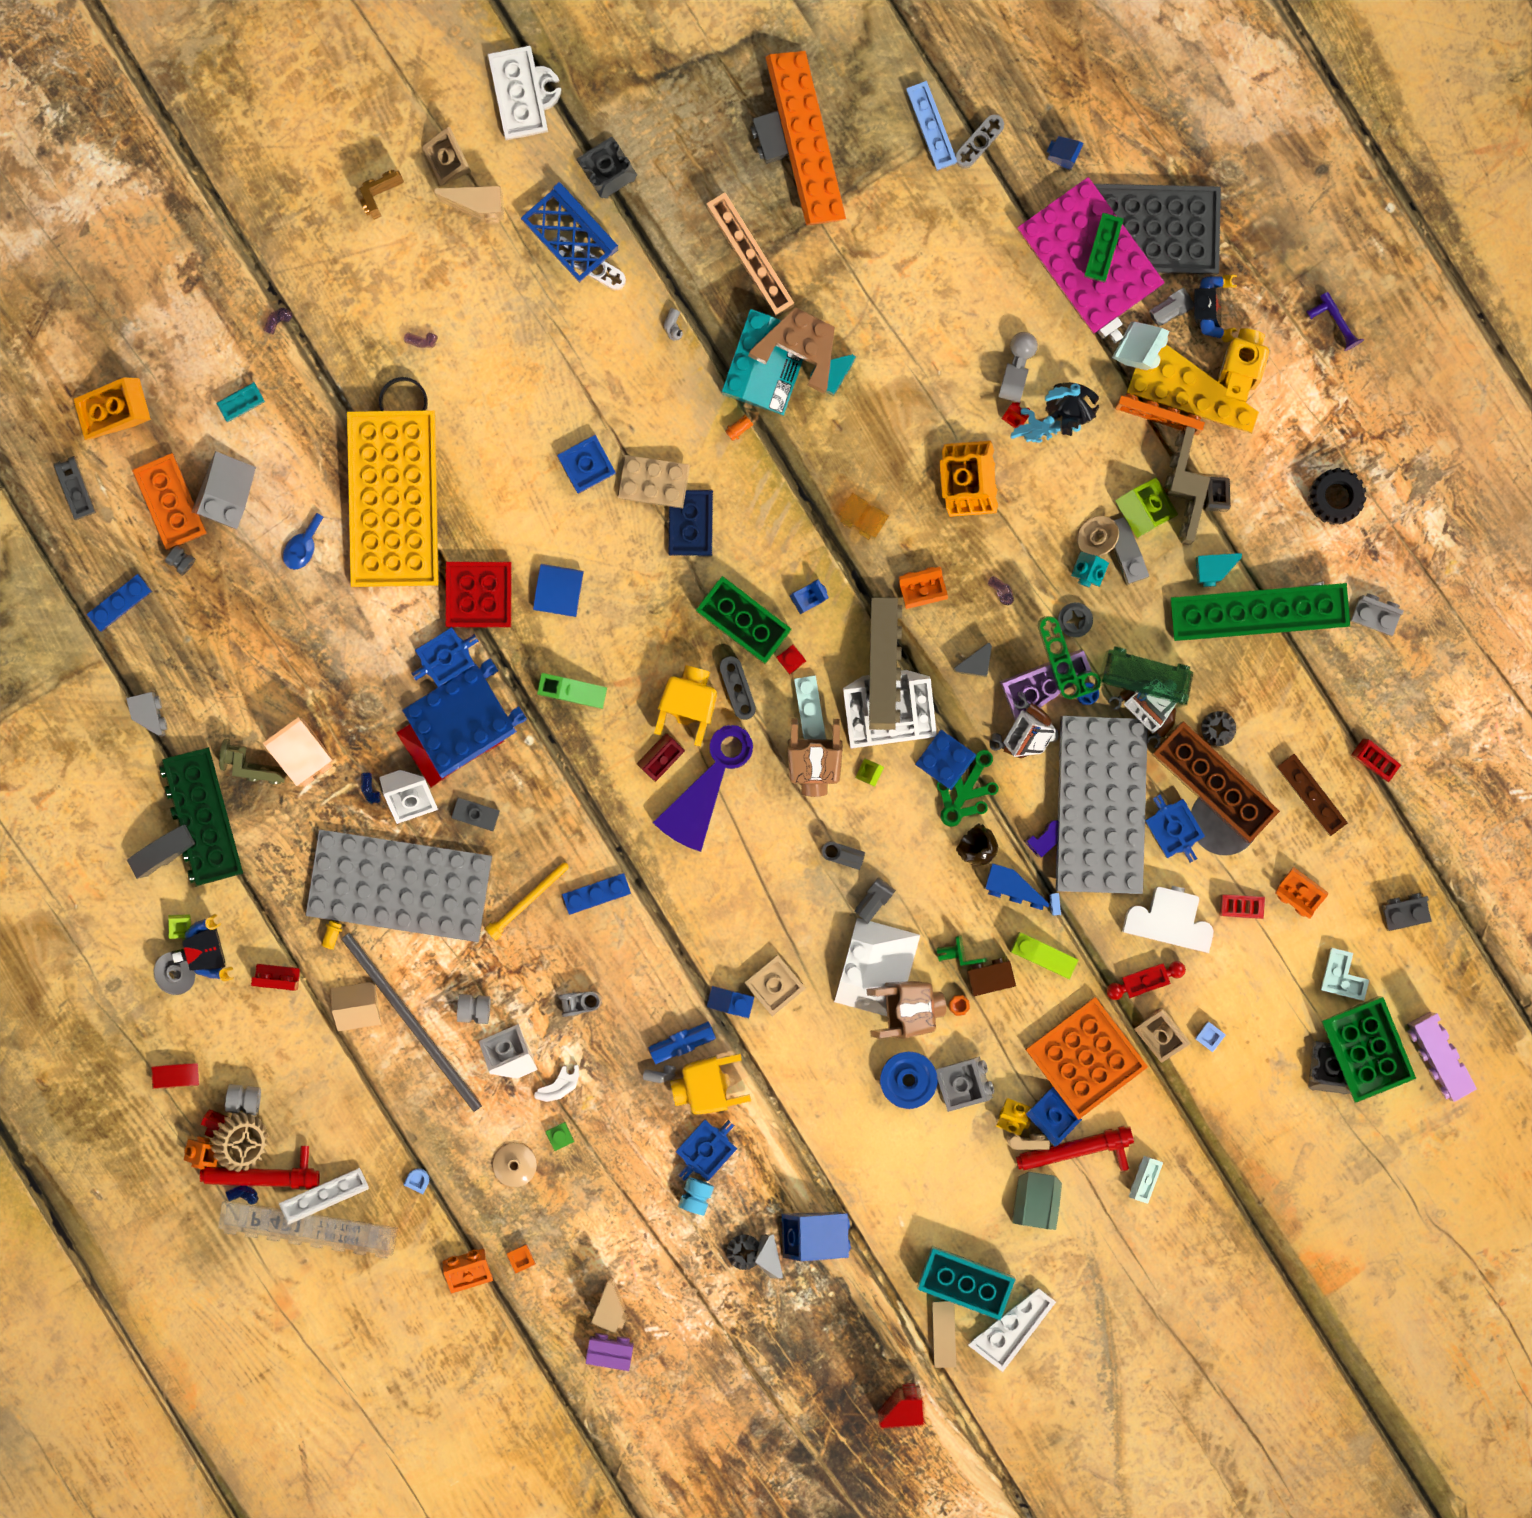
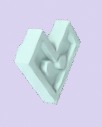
M1331 948L1320 990L1364 1001L1369 979L1348 974L1353 953Z

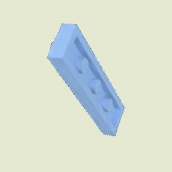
M927 81L906 88L936 170L938 171L957 164V159Z

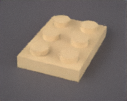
M625 455L618 498L683 508L690 465Z

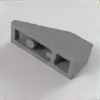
M1122 517L1114 520L1119 528V539L1113 549L1126 585L1148 578L1149 573L1126 518Z

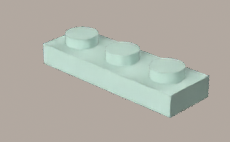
M816 675L794 679L804 739H826Z

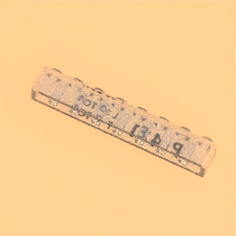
M226 1200L222 1202L218 1229H224L223 1233L236 1235L237 1232H244L245 1236L250 1238H258V1235L267 1236V1240L280 1241V1238L288 1239L290 1244L301 1245L302 1242L310 1243V1247L323 1248V1245L332 1246L331 1250L344 1252L345 1249H352L354 1254L366 1255L367 1252L375 1253V1257L388 1258V1255L392 1256L394 1254L398 1227L311 1214L288 1225L281 1209Z

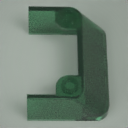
M1114 646L1113 650L1109 649L1106 651L1099 675L1101 686L1107 684L1174 702L1180 708L1188 704L1194 674L1193 671H1190V666L1178 664L1175 667L1127 654L1126 649Z

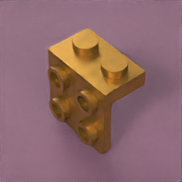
M387 171L382 174V178L376 181L374 179L367 180L359 188L363 196L360 202L367 216L371 214L374 220L381 217L373 196L402 184L404 180L399 171Z

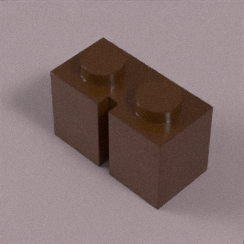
M1004 957L992 960V964L984 966L983 962L970 965L971 969L967 970L973 996L1016 987L1010 960L1005 961Z

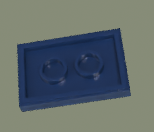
M686 490L683 508L669 506V556H712L713 490Z

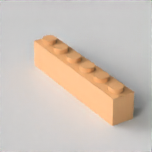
M724 192L708 202L707 209L775 318L794 307L792 298L727 194Z

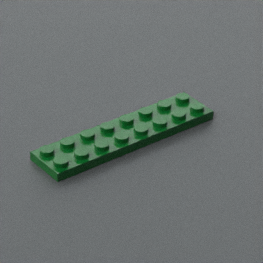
M1347 583L1171 598L1174 641L1350 627Z

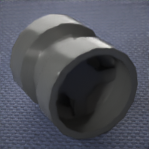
M177 545L169 553L165 563L169 566H175L177 572L183 576L192 567L196 559L192 555L185 554L184 549Z

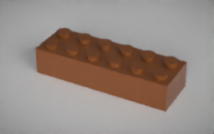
M1184 721L1180 722L1151 754L1246 843H1251L1280 812L1278 808Z

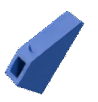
M991 864L984 888L989 890V895L1000 898L1001 894L1010 896L1009 901L1022 904V900L1031 902L1030 907L1043 910V906L1049 907V903L1015 870Z

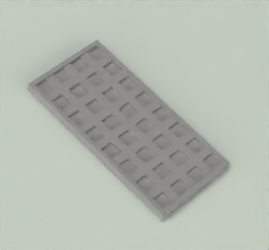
M1061 716L1056 891L1143 894L1148 728L1139 719Z
M319 830L306 916L479 942L492 856Z

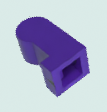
M1058 820L1048 822L1045 830L1036 838L1030 835L1024 840L1025 844L1037 857H1043L1058 843Z

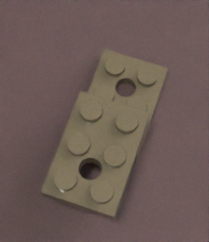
M1188 426L1177 435L1175 446L1178 447V450L1172 455L1169 467L1173 468L1172 474L1170 473L1167 476L1164 488L1168 489L1167 495L1190 500L1187 503L1184 516L1188 517L1187 522L1182 524L1179 537H1182L1181 543L1190 545L1195 541L1210 477L1185 471L1195 428Z

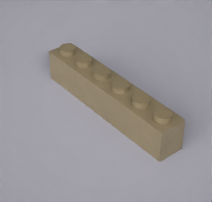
M872 598L869 730H896V723H900V710H896V702H900L901 689H896V681H901V668H897V660H901V647H897V639H902V626H898V618L902 619V605H898V598Z

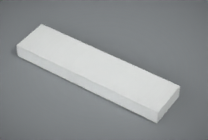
M358 1168L279 1203V1206L289 1225L369 1189V1186L361 1169Z

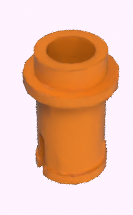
M744 414L731 427L728 425V429L725 432L732 441L738 440L742 433L753 426V423Z

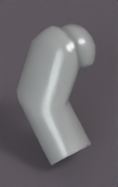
M670 308L663 327L668 337L676 341L681 339L683 335L682 330L679 329L676 323L680 311Z
M665 1065L664 1072L645 1070L643 1080L656 1083L672 1080L676 1076L675 1066Z

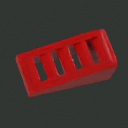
M1365 738L1360 741L1351 754L1353 758L1386 782L1391 781L1401 766L1399 762L1380 747ZM1374 752L1377 753L1373 760L1370 762L1369 759L1374 754ZM1381 758H1384L1382 763L1377 768L1376 765L1378 764V762L1381 760ZM1391 763V766L1386 771V773L1382 772L1387 766V764Z
M1221 894L1220 916L1264 919L1265 897ZM1229 899H1233L1232 912H1228ZM1237 900H1241L1240 913H1237ZM1246 900L1250 901L1249 914L1245 913ZM1254 901H1258V914H1253Z

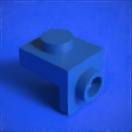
M818 579L790 595L800 615L829 598L825 586Z

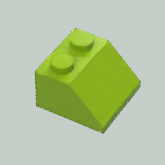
M1157 477L1115 500L1119 510L1123 513L1137 538L1178 515Z

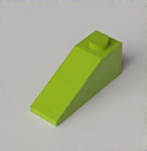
M1021 932L1018 933L1010 950L1011 953L1069 980L1078 962V959Z

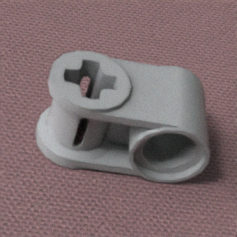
M596 991L558 995L562 1001V1017L594 1011L602 1004V997ZM588 995L596 997V1006L589 1007L586 1004Z

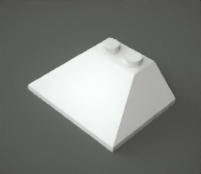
M908 670L901 671V681H896V689H901L900 702H896V710H900V723H896V730H869L870 675L862 676L844 687L850 748L936 737L930 676Z
M857 918L834 1002L887 1016L886 996H867L866 989L885 987V983L908 981L920 935L871 921L868 923L864 919Z

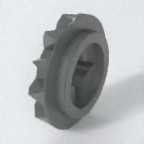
M1070 603L1060 611L1058 622L1064 634L1070 637H1081L1090 631L1093 625V615L1084 604ZM1072 611H1074L1077 617L1085 618L1078 622V629L1074 623H1066L1072 619Z
M1223 711L1212 712L1204 718L1201 732L1204 739L1211 745L1223 746L1233 740L1236 734V723L1231 715ZM1222 720V727L1228 731L1220 732V735L1216 738V730L1210 726H1216Z
M739 1235L733 1238L727 1247V1258L731 1265L739 1270H749L756 1266L755 1260L759 1242L750 1235ZM741 1243H743L746 1250H754L747 1254L746 1262L742 1255H735L741 1251Z

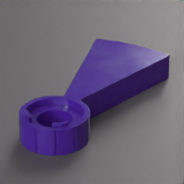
M728 725L720 728V730L718 729L710 741V753L715 763L673 802L653 824L673 840L702 852L725 768H739L745 765L752 756L753 742L748 732L736 725ZM727 737H736L742 743L741 753L734 758L726 757L721 751L722 741Z

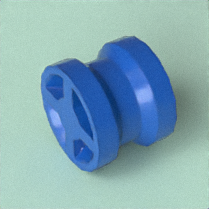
M1085 683L1086 687L1094 685L1093 683ZM1099 689L1077 697L1078 701L1083 705L1095 703L1099 698Z

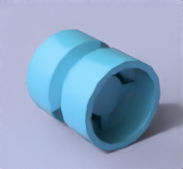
M688 1177L684 1187L686 1194H682L678 1207L705 1216L708 1207L706 1200L711 1198L715 1186Z

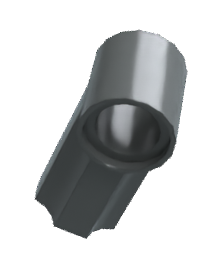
M832 841L824 843L821 847V855L824 859L860 870L865 856L864 851ZM834 845L837 848V854L834 857L826 855L825 849L827 846Z
M878 877L854 912L869 923L896 890Z

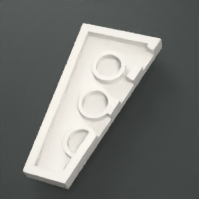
M1037 1288L1004 1314L1001 1321L997 1320L969 1342L968 1346L1003 1372L1056 1301Z

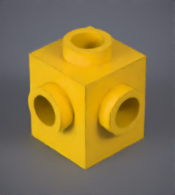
M1006 1098L996 1127L1021 1136L1024 1128L1028 1129L1031 1119L1026 1113L1031 1107Z

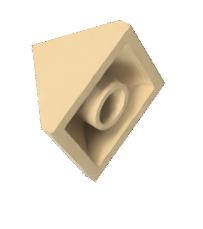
M450 127L444 129L422 146L440 186L471 172Z
M374 982L331 988L332 1013L338 1031L381 1025Z
M1163 1008L1156 1010L1134 1028L1161 1063L1191 1044Z

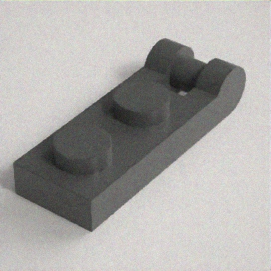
M72 456L63 463L60 461L54 463L74 520L96 513L76 457ZM72 469L73 474L66 476L65 471Z

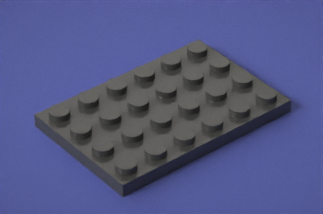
M1094 184L1116 216L1124 219L1122 224L1158 273L1219 274L1221 187Z

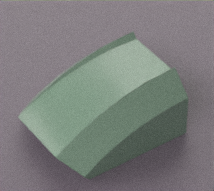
M1034 1172L1020 1175L1018 1177L1012 1223L1056 1230L1062 1182L1054 1175Z

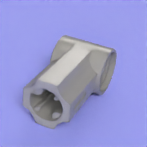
M1182 288L1170 295L1166 301L1149 310V313L1154 323L1159 327L1174 317L1181 316L1193 309L1194 302L1186 289Z

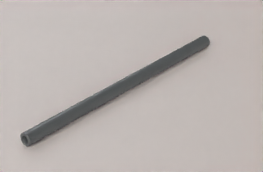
M350 932L341 938L471 1110L475 1112L482 1107L472 1091Z

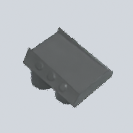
M613 137L608 138L577 158V162L600 198H609L611 194L630 182H634L637 177V173L629 159L624 155Z
M1314 1041L1308 1088L1313 1091L1334 1092L1343 1095L1350 1094L1331 1043Z

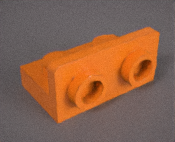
M484 1249L471 1250L466 1254L451 1256L447 1260L442 1261L443 1273L451 1294L493 1281Z

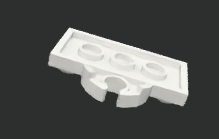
M531 46L488 54L505 140L548 132L544 111L552 108L558 102L561 88L547 92L544 89V85L549 81L559 82L558 76L550 68L544 66L535 67Z

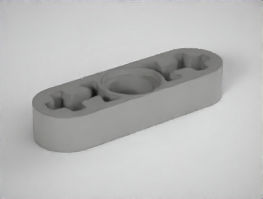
M999 115L987 117L958 150L956 159L959 167L964 169L970 168L1001 134L1004 128V121ZM991 121L994 123L995 121H998L999 129L997 130L996 128H994L990 132L989 135L993 136L990 139V137L986 133L991 125L989 122ZM983 136L986 139L985 146H975L974 138ZM970 145L974 150L969 157L970 162L964 161L963 163L961 162L962 156L960 154L966 155L970 151V148L967 146Z

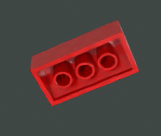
M905 1383L894 1391L877 1411L880 1428L925 1426L923 1397L920 1386H916L915 1383Z

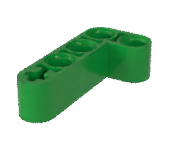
M1051 616L1042 617L1038 621V630L1059 693L1067 699H1074L1098 690L1101 686L1099 675L1092 671H1085L1076 675L1058 620ZM1046 621L1054 623L1051 631L1054 635L1058 634L1057 637H1050L1049 631L1043 628V626H1046ZM1054 641H1059L1061 644V649L1057 653H1052L1050 650V645ZM1061 662H1066L1068 665L1067 671L1063 674L1058 673L1057 665ZM1088 676H1094L1095 684L1092 687H1086L1085 679ZM1067 683L1074 684L1075 689L1071 694H1065L1064 686Z

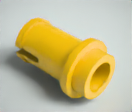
M330 920L329 924H326L327 929L321 946L334 950L339 932L343 930L341 923Z

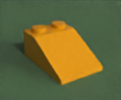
M123 377L73 399L85 440L135 427L151 420L139 378Z

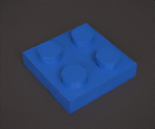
M596 435L557 455L578 494L616 474Z
M940 730L915 765L949 790H952L977 755L946 732Z
M1053 1087L1026 1113L1054 1146L1060 1144L1082 1120L1081 1118L1077 1119Z

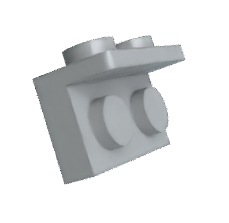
M1367 593L1366 596L1362 595L1359 597L1351 621L1392 637L1399 618L1404 611L1399 609L1400 605L1387 601V604L1379 601V597Z

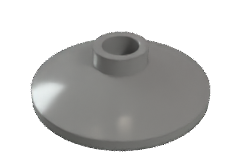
M172 952L162 955L154 965L153 974L155 982L164 992L171 995H181L193 986L195 981L194 970H189L187 961L175 964ZM169 972L173 973L174 979L169 976Z

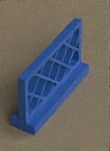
M560 182L521 217L526 226L579 283L610 255L612 256L618 251V245ZM552 197L559 203V211H546V203ZM533 214H543L542 225H533L528 219ZM545 214L558 215V226H545ZM561 215L571 216L574 219L573 227L560 226ZM545 229L558 230L557 241H547L544 237ZM560 230L573 231L572 242H560ZM575 231H585L588 234V243L575 242ZM559 245L572 246V257H562L559 254ZM575 246L588 247L587 258L574 257ZM590 247H599L604 254L599 259L590 258ZM574 261L587 262V268L581 275L574 270Z

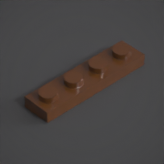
M1292 754L1276 767L1329 836H1332L1348 823L1295 754Z

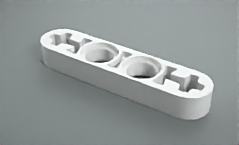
M560 236V242H571ZM564 246V248H566L567 250H570V247H572ZM575 246L574 254L581 252L587 258V251L579 246ZM563 250L559 251V254L562 257H565L567 255V253ZM572 250L570 251L568 257H572ZM590 253V258L599 259L598 257ZM605 261L601 263L604 269L601 274L595 275L591 272L588 275L612 290H620L626 283L624 273ZM582 262L581 264L574 263V268L584 272L587 268V262ZM608 268L611 270L609 272L611 276L616 277L620 275L619 279L622 281L620 284L612 285V280L607 276L605 281L602 279L606 275Z

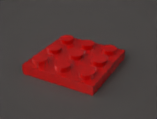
M446 562V628H512V562Z

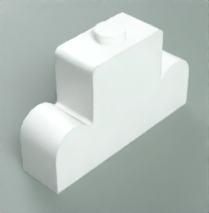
M1172 886L1171 889L1156 887L1149 912L1142 906L1130 907L1127 910L1122 928L1124 933L1206 953L1210 951L1213 938V928L1209 923L1204 921L1194 923L1199 897L1184 893V888Z

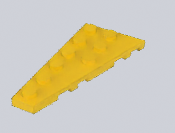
M1167 344L1158 353L1161 360L1156 368L1148 370L1135 368L1127 394L1252 434L1259 412L1245 402L1225 397L1226 387Z

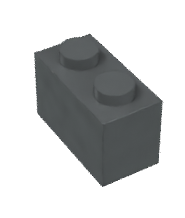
M778 111L754 118L753 126H750L753 138H758L760 146L757 147L760 159H765L766 164L789 157Z

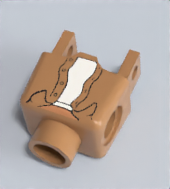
M791 718V739L788 740L790 781L795 784H802L801 793L805 796H825L828 793V784H837L840 781L843 742L840 740V719H833V740L798 739V718Z
M928 982L885 983V987L866 989L867 996H886L888 1028L870 1030L871 1037L874 1038L895 1037L905 1039L932 1033L936 1030V1018L944 1017L946 1014L944 995L940 991L933 992V987Z

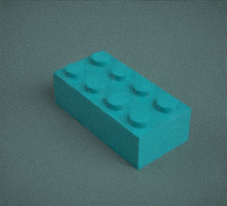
M932 1246L917 1289L1001 1321L1016 1279L1007 1273Z

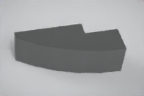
M182 825L127 859V862L136 879L147 877L161 866L168 865L193 846L195 842L186 825Z

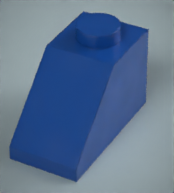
M1058 136L1056 142L1051 141L1046 151L1049 153L1047 160L1071 171L1084 143Z
M712 986L707 1007L749 1018L754 996Z

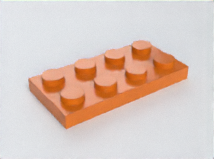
M1131 394L1121 395L1115 407L1116 410L1181 431L1187 426L1195 428L1194 435L1197 436L1203 431L1205 422L1200 421L1201 417L1188 414L1187 417L1181 415L1180 411L1175 408L1168 407L1167 410L1159 408L1158 403L1149 400L1144 403L1138 401V397Z
M173 453L132 470L167 551L175 548L177 545L180 546L207 534L200 515L192 513L195 503Z

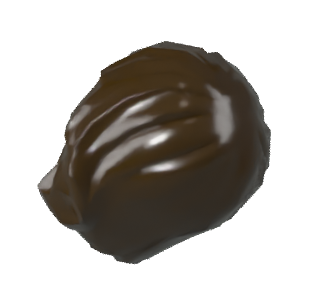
M976 824L967 832V835L963 836L956 851L964 862L981 866L990 863L997 855L998 843L990 829L985 828L984 825Z

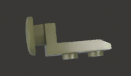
M230 739L223 740L219 754L220 770L225 771L227 764H233L232 776L244 777L254 782L266 780L270 784L285 782L288 775L281 767L245 762L247 747L230 745Z

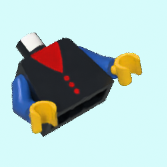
M1236 275L1205 277L1201 280L1200 288L1194 290V317L1198 328L1204 335L1222 338L1224 342L1232 341L1234 339L1232 333L1237 332V329L1233 327L1223 330L1221 328V287L1235 288L1237 285L1232 284V278L1237 277Z
M213 914L209 918L196 921L185 932V938L182 940L183 949L172 951V956L175 964L187 961L189 970H194L196 974L211 979H221L226 982L234 979V977H229L227 973L233 970V967L224 968L226 967V961L217 930L221 923L216 924L213 921L217 917V914Z

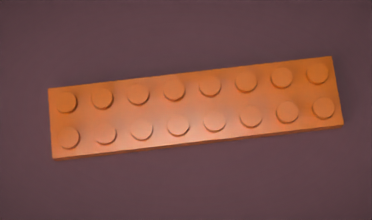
M806 51L769 54L765 58L806 226L843 221L846 219Z

